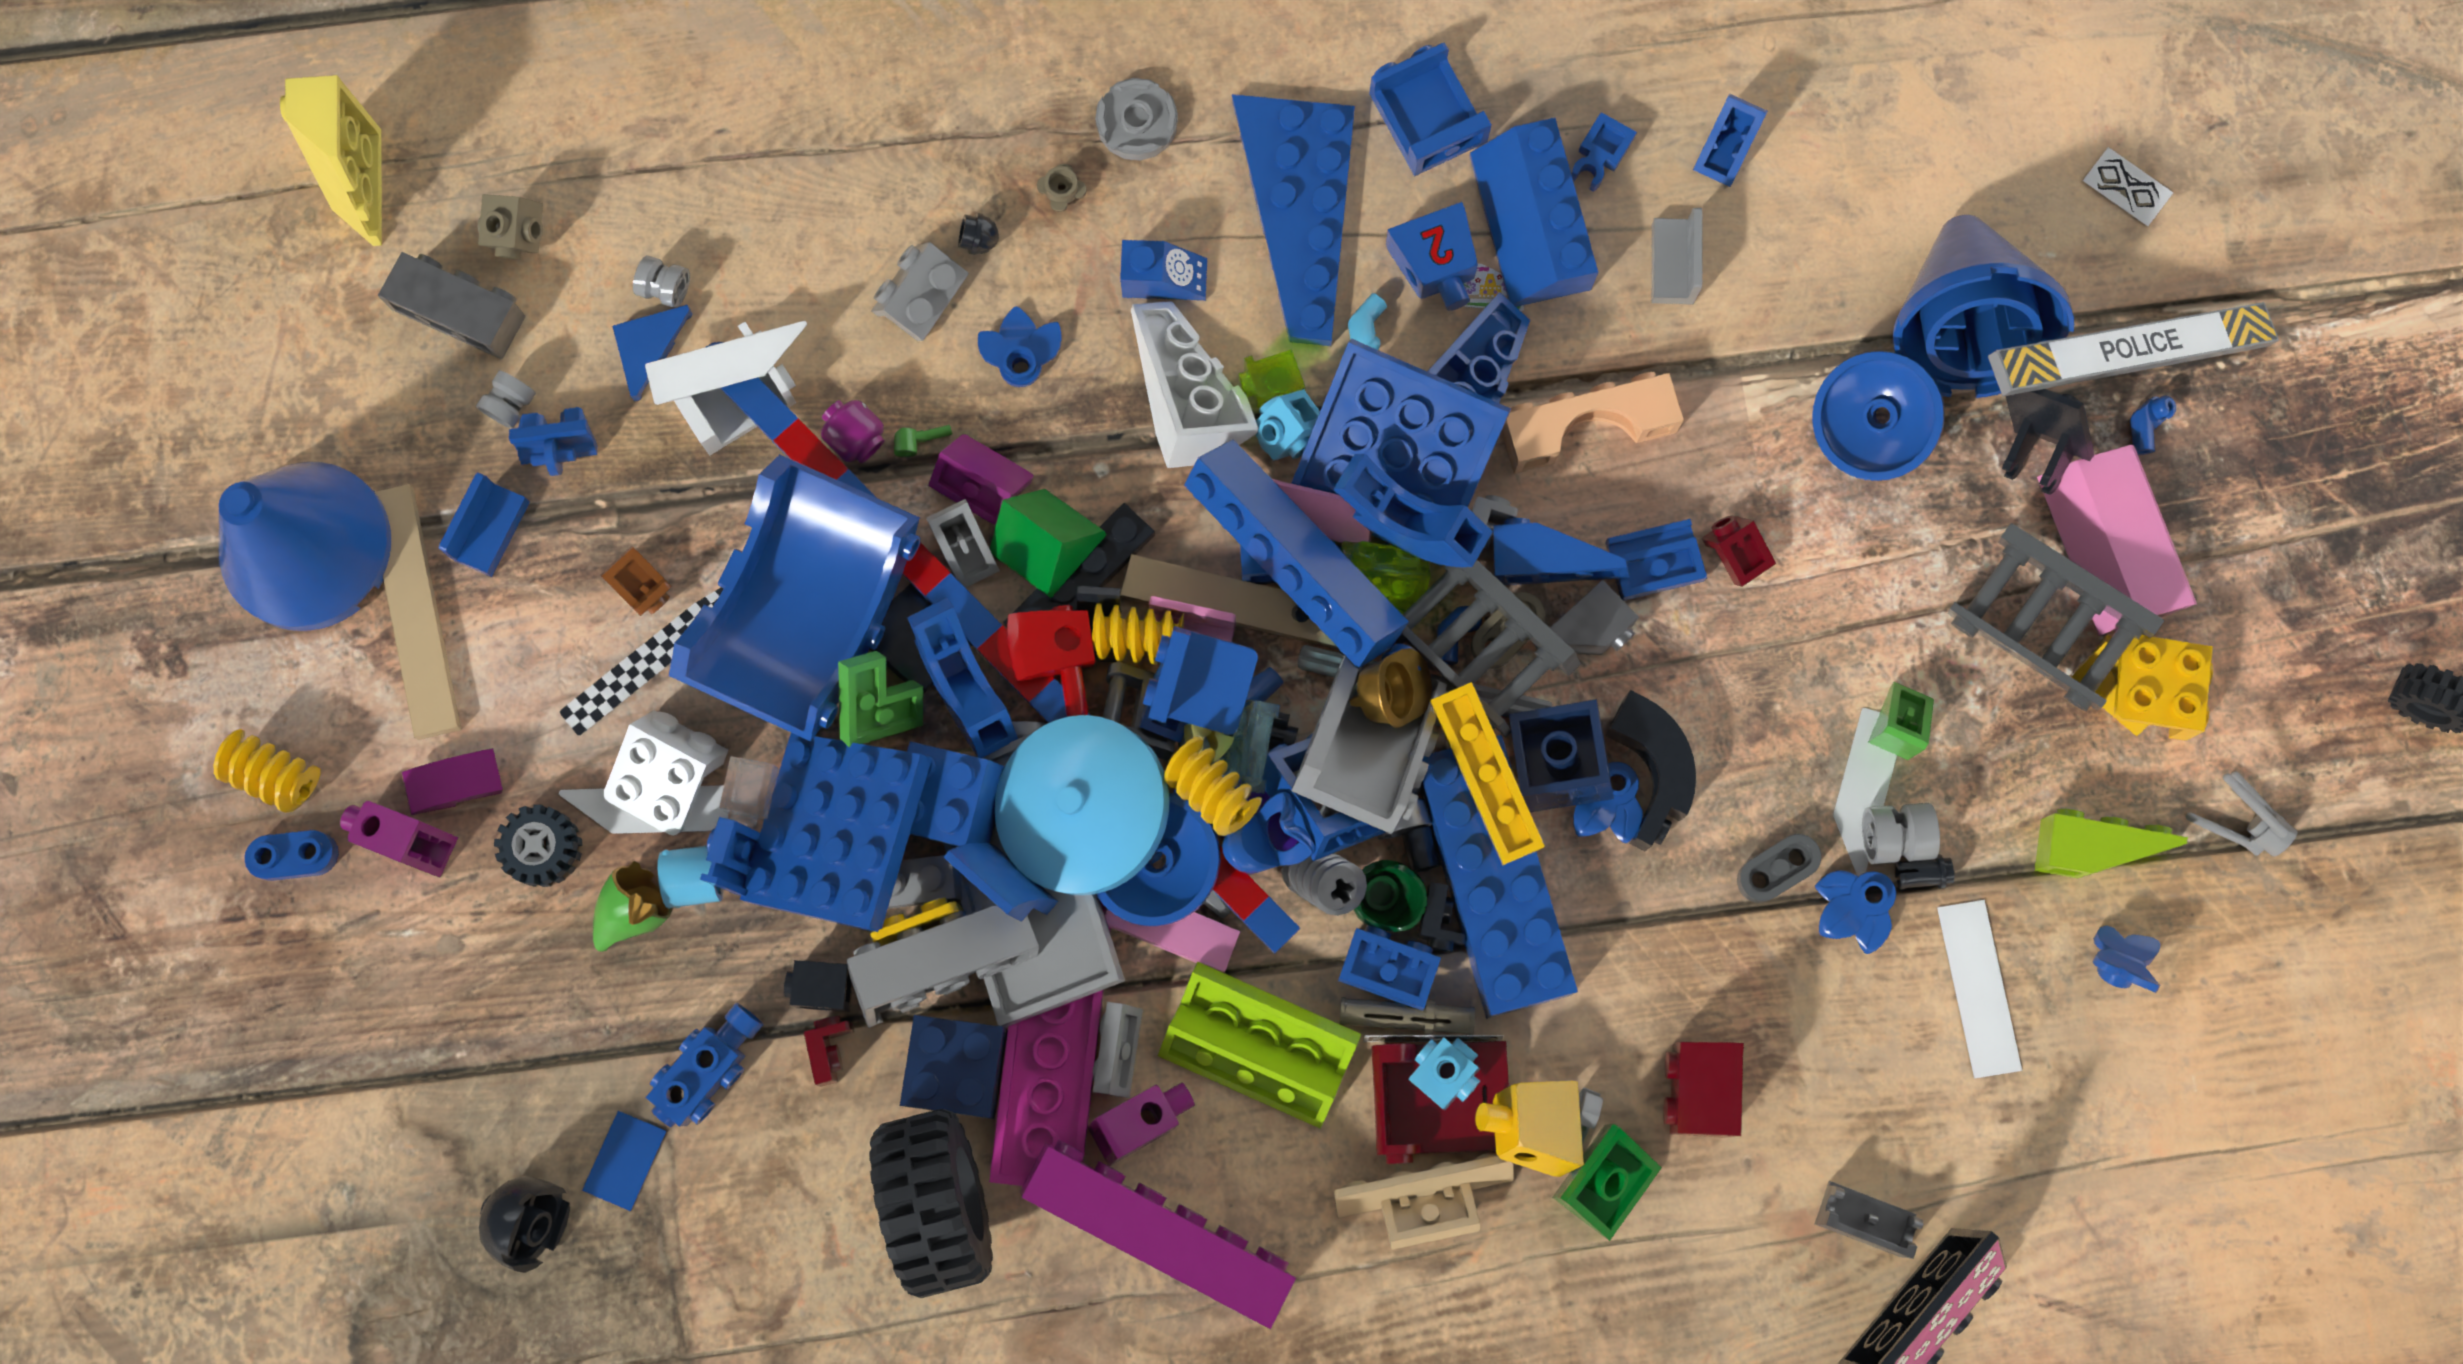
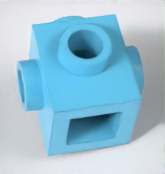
M1304 389L1276 396L1259 409L1261 416L1256 420L1258 432L1255 436L1261 448L1270 455L1273 461L1288 456L1297 459L1304 453L1320 413Z
M1444 1037L1438 1044L1431 1039L1416 1056L1415 1061L1420 1066L1410 1076L1409 1080L1443 1110H1446L1456 1097L1464 1102L1480 1083V1080L1475 1077L1480 1068L1473 1063L1478 1055L1458 1037L1452 1044ZM1445 1063H1452L1455 1066L1454 1075L1448 1079L1442 1078L1440 1068Z

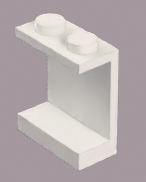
M746 322L738 326L744 337L753 335ZM783 364L776 368L773 365L765 376L758 377L788 408L796 403L790 392V389L796 385ZM720 388L674 400L709 456L757 427Z

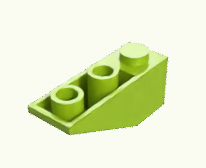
M2057 809V813L2041 819L2035 871L2079 879L2187 844L2188 837L2173 835L2172 828L2167 826L2145 825L2144 829L2129 827L2128 820L2123 818L2101 817L2100 821L2085 819V813L2082 811Z

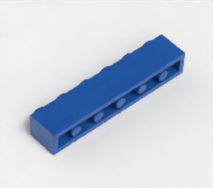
M1234 439L1198 457L1184 486L1358 669L1392 648L1409 621Z

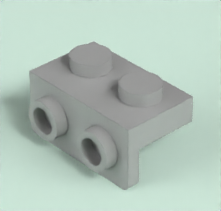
M931 242L916 246L911 245L904 251L897 262V265L901 267L893 280L887 279L879 287L874 296V299L878 302L871 311L878 317H887L917 341L925 339L969 274Z

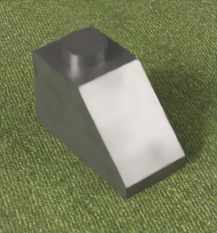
M1602 580L1550 629L1567 643L1576 654L1602 655L1611 646L1616 651L1620 650L1636 634L1631 628L1639 617Z

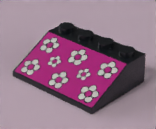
M1951 1228L1838 1364H1936L1944 1354V1349L1941 1346L1952 1333L1954 1335L1960 1334L1972 1321L1974 1315L1970 1311L1982 1298L1984 1301L1989 1299L2002 1284V1280L1999 1277L2005 1271L2007 1265L1999 1237L1992 1231Z

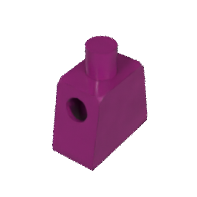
M368 800L363 803L362 807L356 805L347 807L340 820L341 828L349 832V842L439 878L459 838Z
M1183 1082L1163 1093L1156 1084L1095 1118L1088 1126V1130L1108 1166H1112L1175 1129L1179 1125L1176 1116L1194 1107L1195 1103ZM1144 1110L1150 1111L1154 1116L1155 1122L1152 1124L1145 1123L1140 1113Z

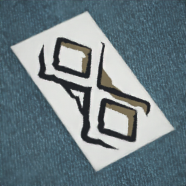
M2109 147L2083 179L2086 184L2146 226H2149L2173 194L2168 188Z

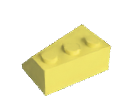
M337 75L285 79V95H282L280 98L282 117L293 133L331 209L370 244L381 246V128Z

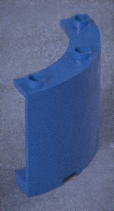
M779 454L758 476L753 500L745 521V525L752 527L743 551L734 549L718 581V586L722 587L723 591L714 606L711 608L703 605L692 623L675 641L669 676L811 741L821 727L828 729L837 715L839 707L837 705L839 703L838 661L866 654L869 648L875 650L883 638L885 626L881 624L894 597L906 562L914 557L920 544L921 538L916 535L920 517Z

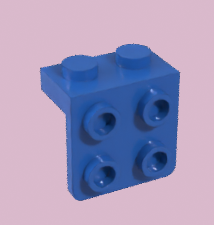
M1174 626L1171 637L1165 635L1161 637L1155 661L1163 663L1159 680L1149 679L1143 700L1144 705L1151 706L1148 718L1165 723L1167 718H1171L1220 733L1234 734L1239 726L1258 660L1257 652L1250 647Z

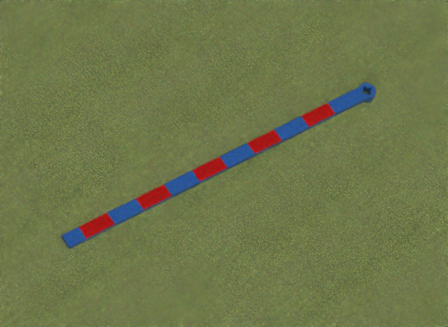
M714 342V343L709 344V345L706 346V347L713 346V345L720 344V343H724V342ZM758 377L720 388L789 459L876 497ZM920 542L914 557L910 561L907 560L902 575L932 605L948 598L954 606L967 641L1047 723L1067 717L1062 685L1053 676L1017 681L1008 650L1007 629ZM1220 847L1219 874L1212 891L1276 954L1300 930V927L1248 874L1235 869L1226 860L1223 849Z

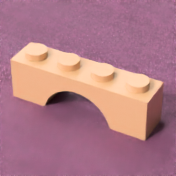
M1646 372L1633 377L1630 383L1615 386L1614 382L1599 384L1591 388L1590 393L1574 396L1573 392H1567L1552 397L1549 400L1550 403L1535 407L1530 402L1516 405L1511 408L1502 429V435L1513 472L1516 474L1555 464L1560 453L1562 438L1572 428L1585 422L1604 421L1614 424L1628 433L1635 443L1677 433L1684 419L1670 373L1656 376L1655 372Z

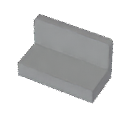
M1693 208L1688 219L1654 218L1652 223L1651 303L1693 305L1702 289V208Z

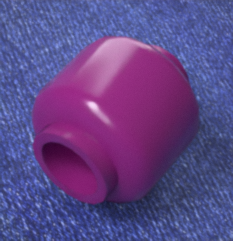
M838 400L822 415V419L826 423L821 430V438L844 462L850 463L858 460L860 463H864L885 442V439L882 437L884 424L860 400H852L845 404Z

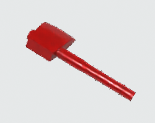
M1063 605L1054 607L1049 611L1008 614V650L1017 681L1061 674L1067 717L1088 715L1082 669L1093 667L1095 663L1088 611H1073V606Z

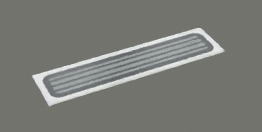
M1365 1035L1363 1042H1429L1431 1039L1434 1042H1440L1443 1037L1449 1042H1454L1457 1037L1462 1042L1501 1041L1504 1035Z

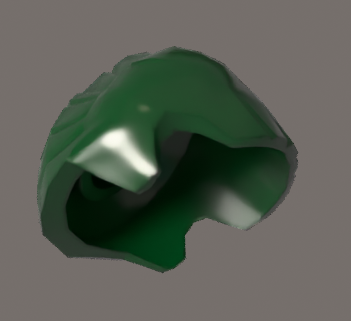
M1392 860L1376 861L1362 869L1366 876L1367 888L1363 900L1358 907L1353 909L1358 919L1368 926L1385 931H1405L1414 927L1422 918V914H1424L1425 907L1427 906V893L1421 877L1403 863Z

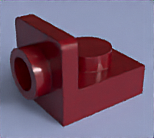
M1733 515L1727 516L1715 522L1711 527L1712 531L1702 537L1706 547L1716 549L1734 585L1743 587L1776 564L1754 520Z
M832 1016L814 1021L815 1029L803 1032L814 1083L820 1087L838 1083L837 1072L843 1070L839 1047L837 1044L830 1045L829 1039L855 1032L853 1023L849 1021L841 1022L840 1016Z

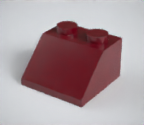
M1678 1042L1673 1044L1672 1052H1666L1665 1078L1672 1080L1671 1097H1665L1663 1121L1664 1124H1670V1134L1718 1138L1741 1136L1744 1043Z

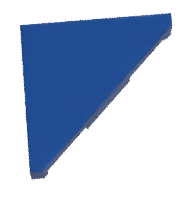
M688 305L612 326L630 396L634 402L642 399V392L649 382L645 365L667 358L675 345L674 340L685 322L692 317V312Z

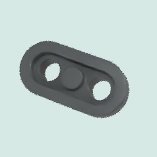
M1794 834L1786 837L1746 862L1740 868L1737 875V885L1741 894L1748 900L1756 903L1767 902L1816 872L1821 863L1820 848L1812 838L1803 834ZM1790 851H1797L1801 854L1802 863L1800 866L1793 865L1789 861ZM1754 873L1764 876L1766 880L1764 888L1760 889L1753 885L1752 876Z

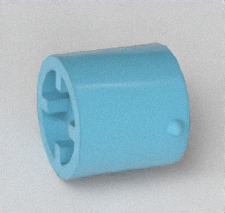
M707 845L676 850L665 849L659 853L658 882L661 897L666 908H680L722 901L723 889L700 880L702 873L708 875L711 862L706 860L708 854Z

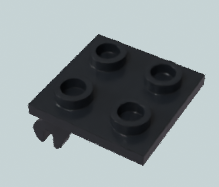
M2047 389L2006 396L2014 432L2017 433V436L2002 466V469L2006 471L2004 477L2013 480L2019 475L2025 459L2036 441L2041 438L2056 444V448L2039 483L2044 486L2041 492L2051 495L2058 488L2061 476L2074 456L2087 461H2091L2094 457L2084 403L2070 394H2058Z

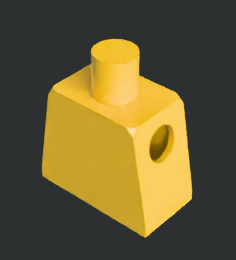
M1578 1081L1516 1083L1495 1094L1493 1104L1482 1103L1479 1105L1475 1117L1476 1126L1480 1131L1495 1133L1496 1154L1500 1159L1554 1177H1561L1584 1165Z

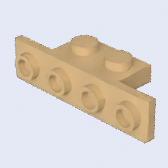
M1486 1153L1478 1156L1474 1161L1459 1164L1443 1162L1433 1166L1430 1170L1412 1174L1407 1171L1396 1172L1386 1179L1369 1183L1353 1181L1344 1185L1341 1189L1334 1190L1337 1217L1341 1218L1382 1209L1392 1250L1480 1231V1220L1472 1190L1513 1181V1163L1500 1159L1496 1153Z

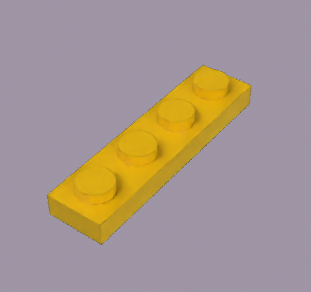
M1472 682L1431 699L1430 703L1502 865L1545 848Z

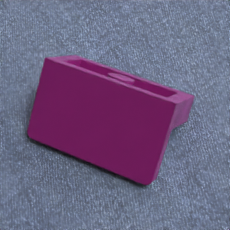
M962 434L940 452L928 486L956 503L966 499L971 512L996 526L1002 501L1018 496L1019 493L1031 484L1034 475L968 435Z

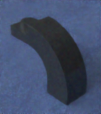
M1630 690L1623 698L1605 736L1636 752L1646 763L1650 771L1653 784L1651 800L1642 817L1638 832L1629 843L1645 852L1652 847L1654 842L1661 845L1672 825V822L1666 819L1667 815L1678 821H1681L1688 815L1695 794L1696 768L1689 742L1676 721L1659 705Z

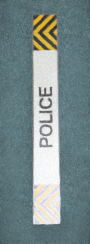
M2262 302L2000 349L1990 354L1988 358L2002 396H2009L2269 347L2278 342L2279 338L2266 305Z

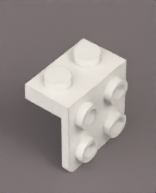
M653 710L629 725L604 791L605 799L669 835H677L684 829L703 778L723 765L728 749L718 745L710 735L694 732L679 724L674 716Z

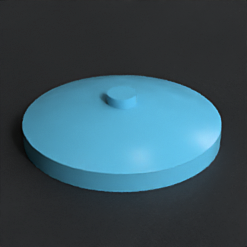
M1091 715L1070 716L1055 720L1037 729L1017 747L1009 758L1001 774L995 797L997 832L1011 862L1034 883L1069 895L1098 894L1127 882L1152 858L1163 838L1167 825L1169 789L1168 784L1164 781L1165 773L1158 757L1152 748L1135 732L1103 717Z

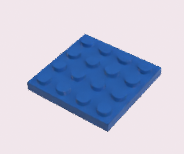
M1351 339L1344 351L1291 484L1339 495L1333 489L1354 454H1366L1391 479L1411 494L1438 505H1465L1469 507L1511 408ZM1372 532V536L1383 540Z
M791 733L761 828L759 843L757 842L750 867L753 869L748 873L743 887L747 889L745 896L741 895L740 900L758 906L878 932L879 929H882L932 759L918 753L852 743L849 747L843 741L816 736L811 741H808Z

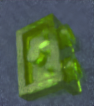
M1367 541L1342 542L1340 551L1401 614L1427 591L1431 576L1427 560L1409 554L1393 545L1373 544Z

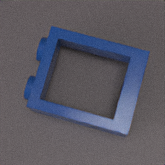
M1312 733L1303 741L1289 746L1282 744L1273 748L1265 757L1258 780L1270 798L1281 792H1288L1292 796L1296 809L1294 823L1307 831L1315 844V852L1310 857L1313 861H1316L1386 832L1341 812L1323 818L1311 799L1291 791L1296 780L1293 772L1300 769L1312 738Z

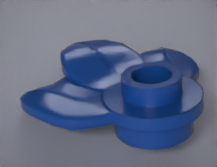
M1017 306L1013 307L1003 319L999 333L994 331H980L978 333V349L985 362L998 367L1002 378L1014 387H1026L1033 384L1041 374L1042 365L1057 356L1062 341V332L1058 322L1048 323L1036 329L1031 318ZM1019 362H1024L1028 365V369L1023 373H1017L1013 370V367Z
M1622 762L1608 763L1610 777H1622L1625 781L1624 789L1621 791L1613 790L1614 799L1576 805L1573 816L1574 829L1578 837H1586L1600 833L1610 826L1615 836L1621 842L1627 844L1634 838L1642 822L1643 811L1635 797L1639 788V780L1636 772L1629 765Z
M1838 870L1828 873L1816 883L1815 888L1829 901L1820 916L1819 933L1821 936L1841 939L1855 935L1859 946L1865 954H1870L1883 945L1892 929L1888 911L1896 900V889L1888 876L1876 871L1865 872L1857 876L1844 870ZM1870 886H1878L1882 890V896L1876 902H1870L1865 898V891Z

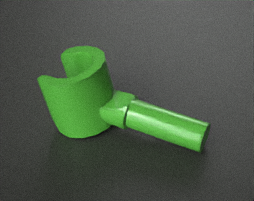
M946 425L925 431L900 428L894 435L895 456H916L917 442H926L952 435L951 426Z

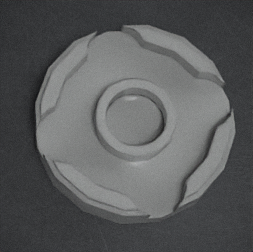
M1131 78L1117 82L1110 87V91L1105 94L1104 98L1102 96L1097 104L1095 120L1100 140L1110 152L1123 159L1140 161L1155 157L1169 147L1176 135L1178 113L1174 99L1168 92L1166 93L1164 89L1160 88L1159 84L1149 79Z

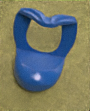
M1281 792L1269 798L1247 824L1238 831L1224 837L1222 843L1223 854L1235 869L1249 874L1259 873L1282 865L1301 863L1315 852V844L1309 833L1294 823L1296 814L1295 802L1288 792ZM1282 811L1279 822L1285 834L1299 841L1293 848L1284 852L1279 851L1273 845L1268 834L1270 817Z

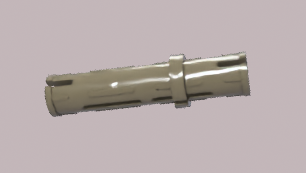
M1341 997L1340 1025L1423 1030L1424 1035H1433V1031L1474 1035L1475 1007L1435 1005V1000H1427L1424 1010L1421 1011L1399 1002Z

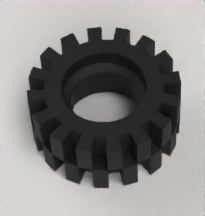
M2416 663L2415 666L2407 664L2403 667L2388 698L2392 709L2399 710L2398 714L2403 717H2411V721L2416 724L2419 722L2426 724V728L2434 729V727H2438L2441 732L2447 733L2450 730L2454 733H2461L2463 731V676L2456 677L2453 675L2454 672L2448 669L2445 672L2440 671L2438 666L2429 665L2426 668L2422 663Z

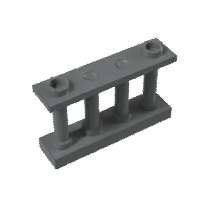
M2011 523L1998 542L2005 547L2002 551L2005 556L1967 609L1954 602L1947 613L1954 618L1951 624L1969 637L1973 638L1976 633L1980 634L2067 691L2064 698L2081 710L2087 712L2092 707L2098 711L2107 700L2095 692L2134 638L2139 639L2141 635L2148 636L2149 638L2154 636L2165 620ZM2029 562L2043 571L2039 576L2042 581L2007 630L2002 633L1982 620V617L2019 565L2025 566ZM2066 586L2080 595L2077 600L2080 605L2041 658L2019 644V642L2057 589L2062 591ZM2104 610L2119 620L2116 623L2118 630L2079 683L2057 667L2095 614L2100 615Z
M1476 560L1473 567L1445 566L1446 572L1402 614L1409 622L1396 640V643L1404 644L1407 642L1447 682L1457 689L1471 682L1474 684L1518 640L1521 642L1526 638L1531 640L1538 647L1534 652L1537 657L1489 704L1478 695L1492 729L1496 728L1506 738L1511 733V729L1501 716L1549 669L1554 671L1559 667L1569 676L1581 663L1576 652L1478 560ZM1468 581L1478 591L1474 595L1476 600L1427 646L1412 629L1458 584L1463 586ZM1498 609L1508 619L1504 623L1506 628L1457 675L1441 658L1487 612L1493 614Z

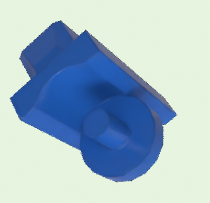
M580 407L564 409L560 413V422L552 424L547 423L544 415L538 413L522 414L519 427L509 429V441L515 446L521 465H546L550 476L562 474L563 462L576 461L577 457L597 455L598 452L597 442Z

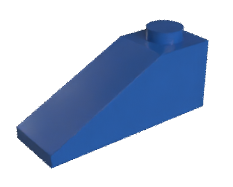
M1510 518L1504 521V525H1493L1495 577L1503 585L1630 578L1629 567L1625 558L1537 522L1530 523V520L1527 518Z

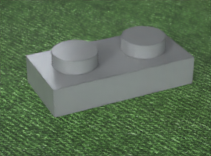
M945 855L903 860L888 909L923 905L946 897L947 901L963 900L961 873L943 858Z
M1107 1002L1106 1012L1100 1022V1035L1102 1038L1099 1057L1093 1066V1080L1095 1082L1093 1092L1130 1098L1143 1009L1121 1003Z

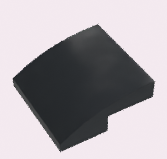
M910 583L891 601L881 624L885 626L883 638L875 650L871 648L869 650L871 652L877 651L884 655L887 660L886 666L904 682L914 680L922 685L924 694L934 683L915 645L914 640L916 638L907 617L932 604Z

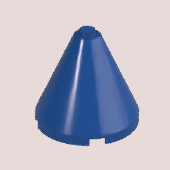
M1959 215L1948 220L1941 228L1897 316L1893 329L1894 351L1897 354L1909 357L1923 366L1934 378L1942 396L1951 397V389H1975L1976 398L2001 394L1988 358L1990 354L2000 349L2067 338L2070 331L2074 332V316L2069 297L2060 283L1981 219L1973 215Z
M300 462L237 482L229 486L222 493L219 500V564L221 573L234 599L246 611L260 620L278 628L294 631H311L326 628L347 619L361 608L358 604L366 597L373 586L379 589L384 581L383 574L386 570L391 551V528L388 515L375 491L352 472L323 462Z

